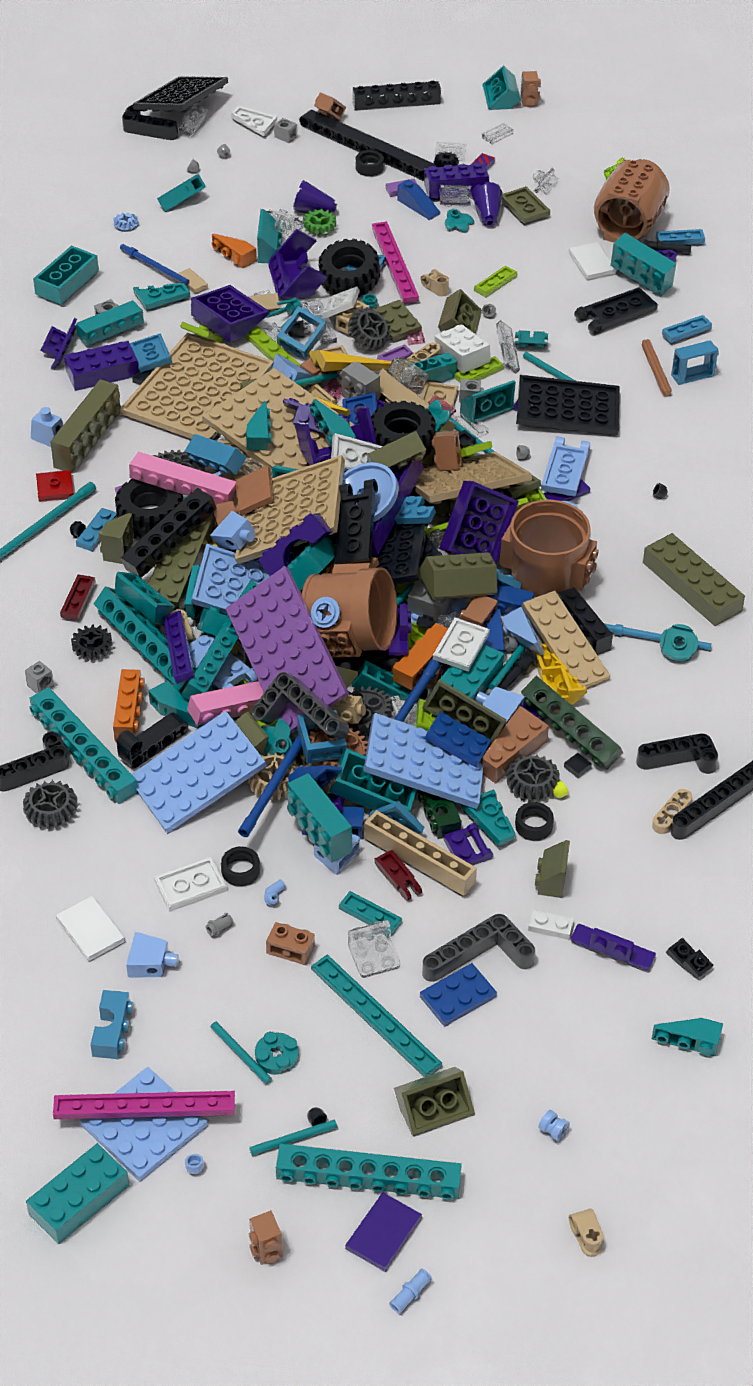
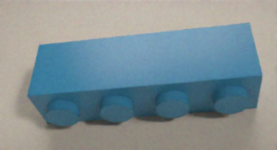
M197 434L193 436L184 451L189 455L188 458L191 461L199 462L205 467L209 465L212 469L216 471L219 469L227 475L228 473L236 475L247 458L235 447Z

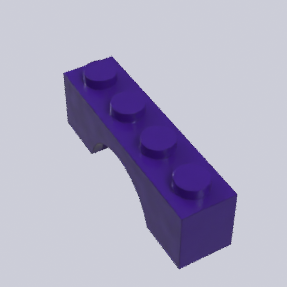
M308 514L303 518L304 522L302 524L292 527L289 530L290 534L279 538L272 549L270 547L262 553L263 556L258 561L269 576L291 563L290 552L296 542L303 539L312 544L320 543L333 532L320 514Z

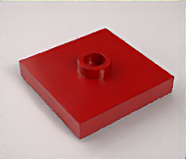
M71 470L36 473L39 502L68 499L74 494Z

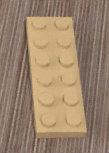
M556 591L523 602V610L550 652L554 653L563 662L573 677L576 676L578 678V682L582 687L590 688L610 679L611 675Z

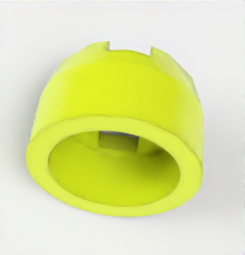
M562 781L557 782L555 789H553V795L557 798L567 796L569 791Z

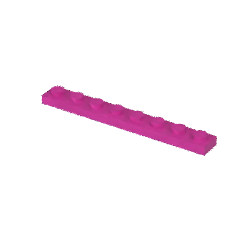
M387 221L372 223V230L381 252L385 256V261L403 304L418 302L419 295Z
M235 1091L54 1095L53 1119L235 1115Z

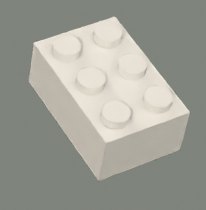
M457 325L452 329L435 335V343L441 347L440 355L449 352L457 360V369L462 373L491 362L490 345L463 325Z

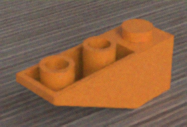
M215 233L212 234V247L230 259L234 264L244 268L257 261L256 248L247 241Z

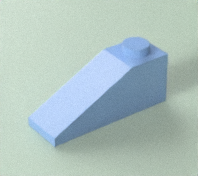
M276 353L272 369H277L292 381L311 376L307 371Z
M522 607L502 617L504 621L502 627L507 636L510 634L518 643L540 655L544 654L533 626Z

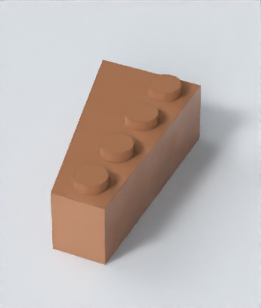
M519 706L483 755L481 762L483 765V775L492 782L497 783L507 774L509 765L513 763L515 758L520 759L521 755L527 757L529 753L531 755L548 741L549 725L522 706Z

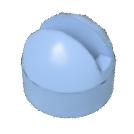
M199 1154L187 1156L185 1159L187 1171L195 1175L200 1173L204 1167L203 1157Z

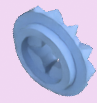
M122 212L121 215L117 214L114 218V226L121 230H130L138 225V217L135 214H129V212L126 214Z
M330 597L319 598L311 609L313 622L321 628H329L335 625L337 619L340 618L339 612L341 609L338 606V602ZM328 609L332 614L325 616L320 610Z

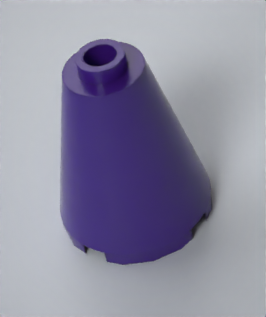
M303 180L299 188L302 189L296 194L293 210L314 212L315 209L317 211L323 209L324 212L329 210V213H335L337 208L335 199L307 181Z
M485 182V185L481 186L478 184L472 190V199L482 223L486 226H492L498 220L502 190L494 182Z

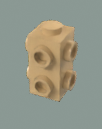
M356 300L354 308L336 315V329L349 335V327L347 325L352 314L361 308H369V306Z
M348 695L330 707L332 710H336L337 714L349 724L359 723L366 713V707L361 696Z

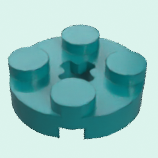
M675 624L663 631L660 639V648L665 657L673 661H689L697 651L698 638L689 626ZM678 639H681L684 645L676 646L674 641L677 642Z
M269 1031L264 1034V1037L255 1046V1059L266 1073L282 1074V1071L293 1069L298 1062L299 1050L297 1041L287 1034ZM279 1050L282 1055L278 1054L275 1057L273 1056V1051Z

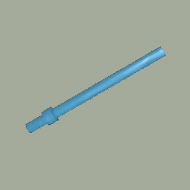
M605 624L610 632L619 636L624 634L660 641L662 635L623 627L621 624ZM678 639L677 642L674 641L677 645H684L681 639ZM698 641L697 648L710 651L712 643Z

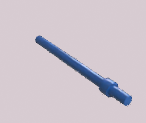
M125 244L120 245V249L126 252L128 256L143 261L185 285L189 284V279L139 253L134 247H128Z

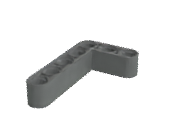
M281 672L275 677L252 709V717L255 720L265 724H272L291 700L326 734L343 739L349 733V725L299 678L286 672Z
M495 914L426 955L423 959L422 976L426 981L435 982L495 945H498L517 967L529 969L534 964L535 947L507 916Z

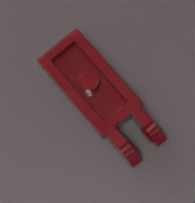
M393 850L374 858V863L392 885L399 890L405 900L408 901L412 898L410 891L406 887L408 884L416 895L422 893L421 886L415 880V876Z

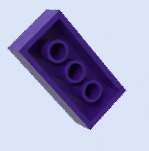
M481 163L424 168V186L429 198L472 195V190L476 185L480 184L481 186L485 185V182H489V174L485 165Z
M129 341L64 355L66 372L75 391L94 387L100 379L107 382H115L132 378L139 371L138 360Z

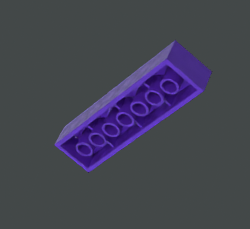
M413 460L402 469L396 468L392 470L399 485L398 496L392 508L382 518L374 522L372 556L379 554L396 522L395 517L406 497H409L424 468L421 460L417 462Z

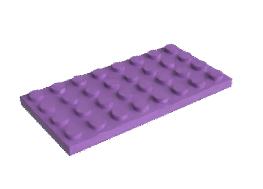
M284 566L225 608L264 692L279 673L286 672L299 678L329 707H332L349 695L288 567ZM290 700L278 716L277 721L279 718L285 720L290 726L291 735L297 731V716L304 715L305 713Z

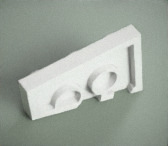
M237 106L231 113L232 119L262 136H265L277 122V116L242 106Z

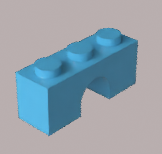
M103 990L99 1005L100 1019L112 1023L105 1027H94L90 1044L92 1057L118 1059L120 1051H124L125 1038H123L124 1032H128L129 1019L127 1017L128 1014H132L133 1001H130L129 992Z

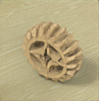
M276 752L274 755L268 753L265 757L261 755L267 766L247 779L251 792H255L256 796L262 794L284 759L285 754L279 756ZM293 761L272 795L271 801L273 798H277L280 801L282 796L287 798L288 776L298 767L296 761Z

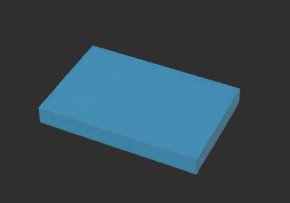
M161 333L130 343L138 360L140 372L172 363Z

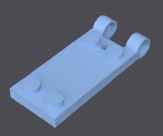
M556 436L541 490L567 496H576L587 455L589 454L590 442L581 441L580 448L564 446L565 438Z
M208 633L189 644L192 664L196 668L214 640ZM230 652L211 686L216 690L234 687L235 684L243 679L248 683L259 680L253 668L250 669Z

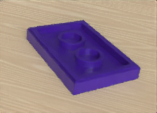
M382 1192L346 1243L345 1249L385 1272L421 1220L422 1214Z

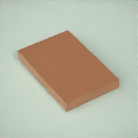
M268 465L236 479L238 510L241 515H245L274 501L271 470Z

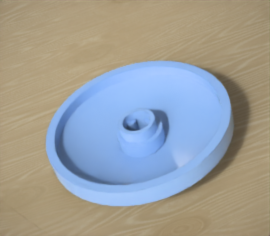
M373 462L363 463L346 471L343 474L342 484L350 483L353 488V495L364 493L365 480L375 479L377 481L378 492L375 494L374 510L375 522L382 518L394 505L398 496L399 485L394 473L387 466Z

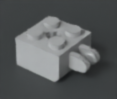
M353 362L344 369L337 370V382L342 385V396L345 399L374 392L376 393L377 400L380 399V376L359 362Z

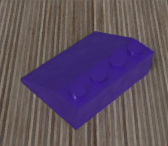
M231 285L191 298V316L229 342L243 338L269 315V310Z
M463 481L439 549L456 555L489 552L496 564L501 552V539L511 524L519 501L474 481Z

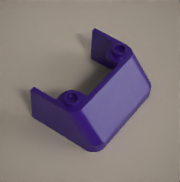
M297 228L269 260V269L276 293H278V297L282 300L295 297H310L315 294L316 290L327 279L325 274L306 265L308 263L307 252L316 243V239Z
M356 406L355 412L358 424L351 426L356 436L355 439L377 445L369 407ZM294 423L300 451L309 465L331 459L332 448L329 446L318 449L316 441L311 438L308 423Z

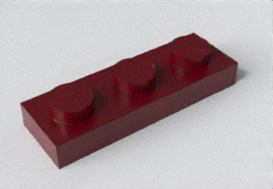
M77 574L60 611L61 618L79 621L96 583L95 577Z

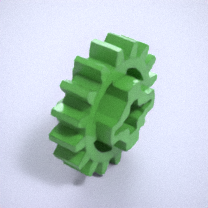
M315 209L314 212L309 211V214H305V217H303V228H306V231H311V234L315 232L317 235L321 233L325 235V232L331 233V230H335L336 216H333V213H329V210L324 212L323 209L318 211Z

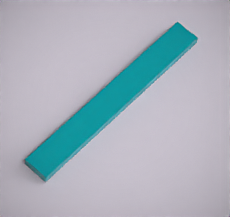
M328 954L311 965V970L423 1077L432 1075L442 1068L443 1063Z

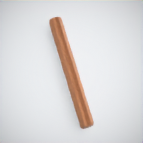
M644 339L641 345L663 396H670L672 389L649 339Z

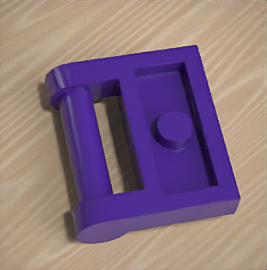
M476 823L469 824L464 829L444 835L443 840L450 853L471 865L488 861L493 857V853L483 841ZM472 836L481 853H475L467 837Z

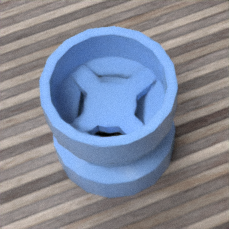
M549 1110L542 1117L538 1128L543 1132L550 1133L554 1140L559 1141L567 1132L570 1123L564 1118H558L554 1111Z

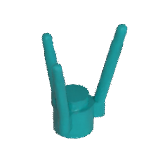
M296 297L277 302V305L287 304L286 307L269 313L267 317L283 311L293 314L298 306L303 308V305ZM286 322L279 328V331H281Z

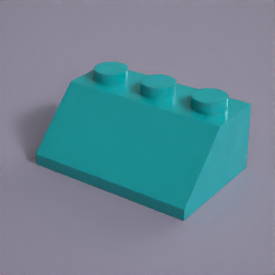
M504 65L482 84L489 110L511 109L521 100L515 75Z
M260 209L257 234L258 263H269L270 258L282 245L283 229H280V222L266 210Z
M513 380L461 399L460 414L470 424L512 410L516 382Z
M116 573L115 591L120 595L119 598L133 605V610L145 615L149 623L153 625L164 624L163 617L169 615L175 605L136 573Z

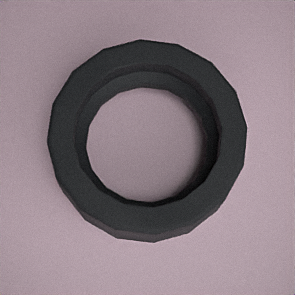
M366 150L357 154L355 169L359 174L375 176L383 171L384 157L381 153Z
M528 802L518 808L515 817V828L520 836L536 841L548 837L552 832L554 816L548 806L539 802ZM536 815L543 818L546 824L540 827H532L525 824L523 819L527 816Z
M237 846L226 851L221 859L223 878L229 884L235 886H245L253 883L260 875V859L258 854L253 849L244 846ZM237 860H246L253 865L251 869L245 872H234L229 869V865Z

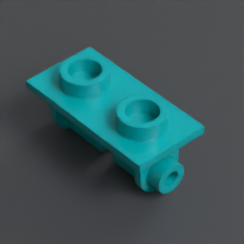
M519 330V332H515V338H518L515 344H518V347L534 345V348H544V345H548V342H545V340H548V333H545V331H533V337H530V331Z

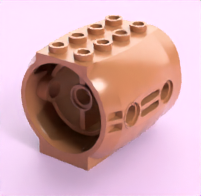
M646 159L625 160L617 165L607 178L594 203V215L599 228L604 233L603 240L615 242L624 233L639 240L646 236L653 228L664 209L670 191L667 177L657 164Z

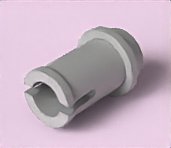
M224 913V915L214 921H208V924L205 926L209 935L217 936L221 930L233 924V919L230 914Z

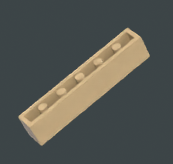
M382 368L378 374L380 376L381 397L383 395L386 396L385 400L389 404L393 401L415 402L416 405L420 404L428 409L430 405L428 402ZM448 420L447 423L442 425L441 429L453 431L457 425Z
M376 810L365 821V839L387 852L393 850L401 860L459 894L465 896L476 883V867Z

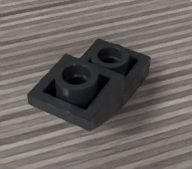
M683 937L666 951L678 965L697 978L714 966L700 949L696 952Z

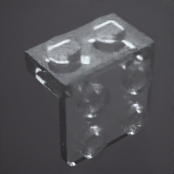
M269 209L267 211L276 219L274 230L288 237L296 228L302 231L304 222L299 220V217L289 215L288 211L279 209V211Z
M388 920L356 927L348 931V947L362 978L400 968V960L391 941V925Z

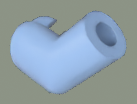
M281 879L265 889L264 900L270 906L276 905L278 893L286 888L285 883Z

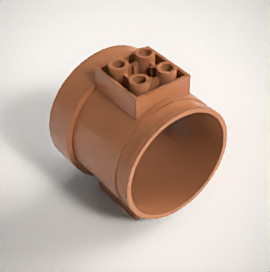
M539 500L524 505L514 514L511 524L501 539L499 566L511 569V576H514L515 580L522 583L520 589L534 592V598L552 591H556L558 594L573 587L576 590L582 591L584 586L589 584L591 573L596 571L597 563L595 560L598 557L599 550L597 549V541L590 539V523L581 510L562 501Z
M370 563L334 564L332 573L312 574L307 578L303 587L302 597L310 614L313 604L322 597L334 599L338 602V606L341 609L339 612L340 618L337 619L335 625L329 628L317 626L332 658L360 657L362 650L385 651L391 646L397 626V598L393 580L385 568H372ZM328 609L320 610L325 616L332 614Z

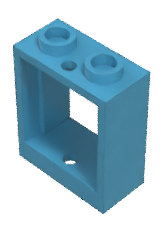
M298 306L278 333L277 344L305 360L326 331V322L323 318L311 314L308 309ZM299 317L317 327L305 345L287 335Z
M709 340L675 349L671 376L677 384L681 385L714 376L717 367V356L719 355L717 346ZM705 355L703 364L687 368L688 359Z
M306 714L298 715L297 731L306 762L314 763L340 759L347 748L345 738L311 744L307 730L320 727Z

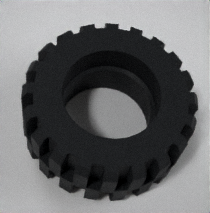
M352 238V240L343 239V241H335L333 245H328L327 249H324L319 257V272L327 276L322 285L332 295L358 287L360 291L358 297H360V295L368 294L369 290L372 291L379 282V256L373 246L369 243L366 244L363 240L357 241V239ZM347 265L359 267L352 271L340 270Z
M393 401L391 404H384L382 408L379 407L371 415L377 445L385 446L417 431L426 449L422 459L431 453L436 423L434 416L424 406L416 405L415 402ZM398 431H405V432H410V433H396V432H398Z
M130 479L128 483L125 482L115 496L117 518L131 513L133 516L134 537L142 539L183 501V494L136 479ZM150 505L159 506V507L152 508V509H143V508H142V507H144V506H150Z

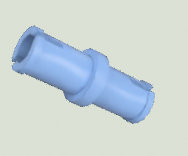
M420 1269L409 1283H404L403 1289L389 1302L391 1308L398 1314H401L403 1309L413 1299L416 1300L419 1297V1292L432 1280L431 1275L426 1270Z

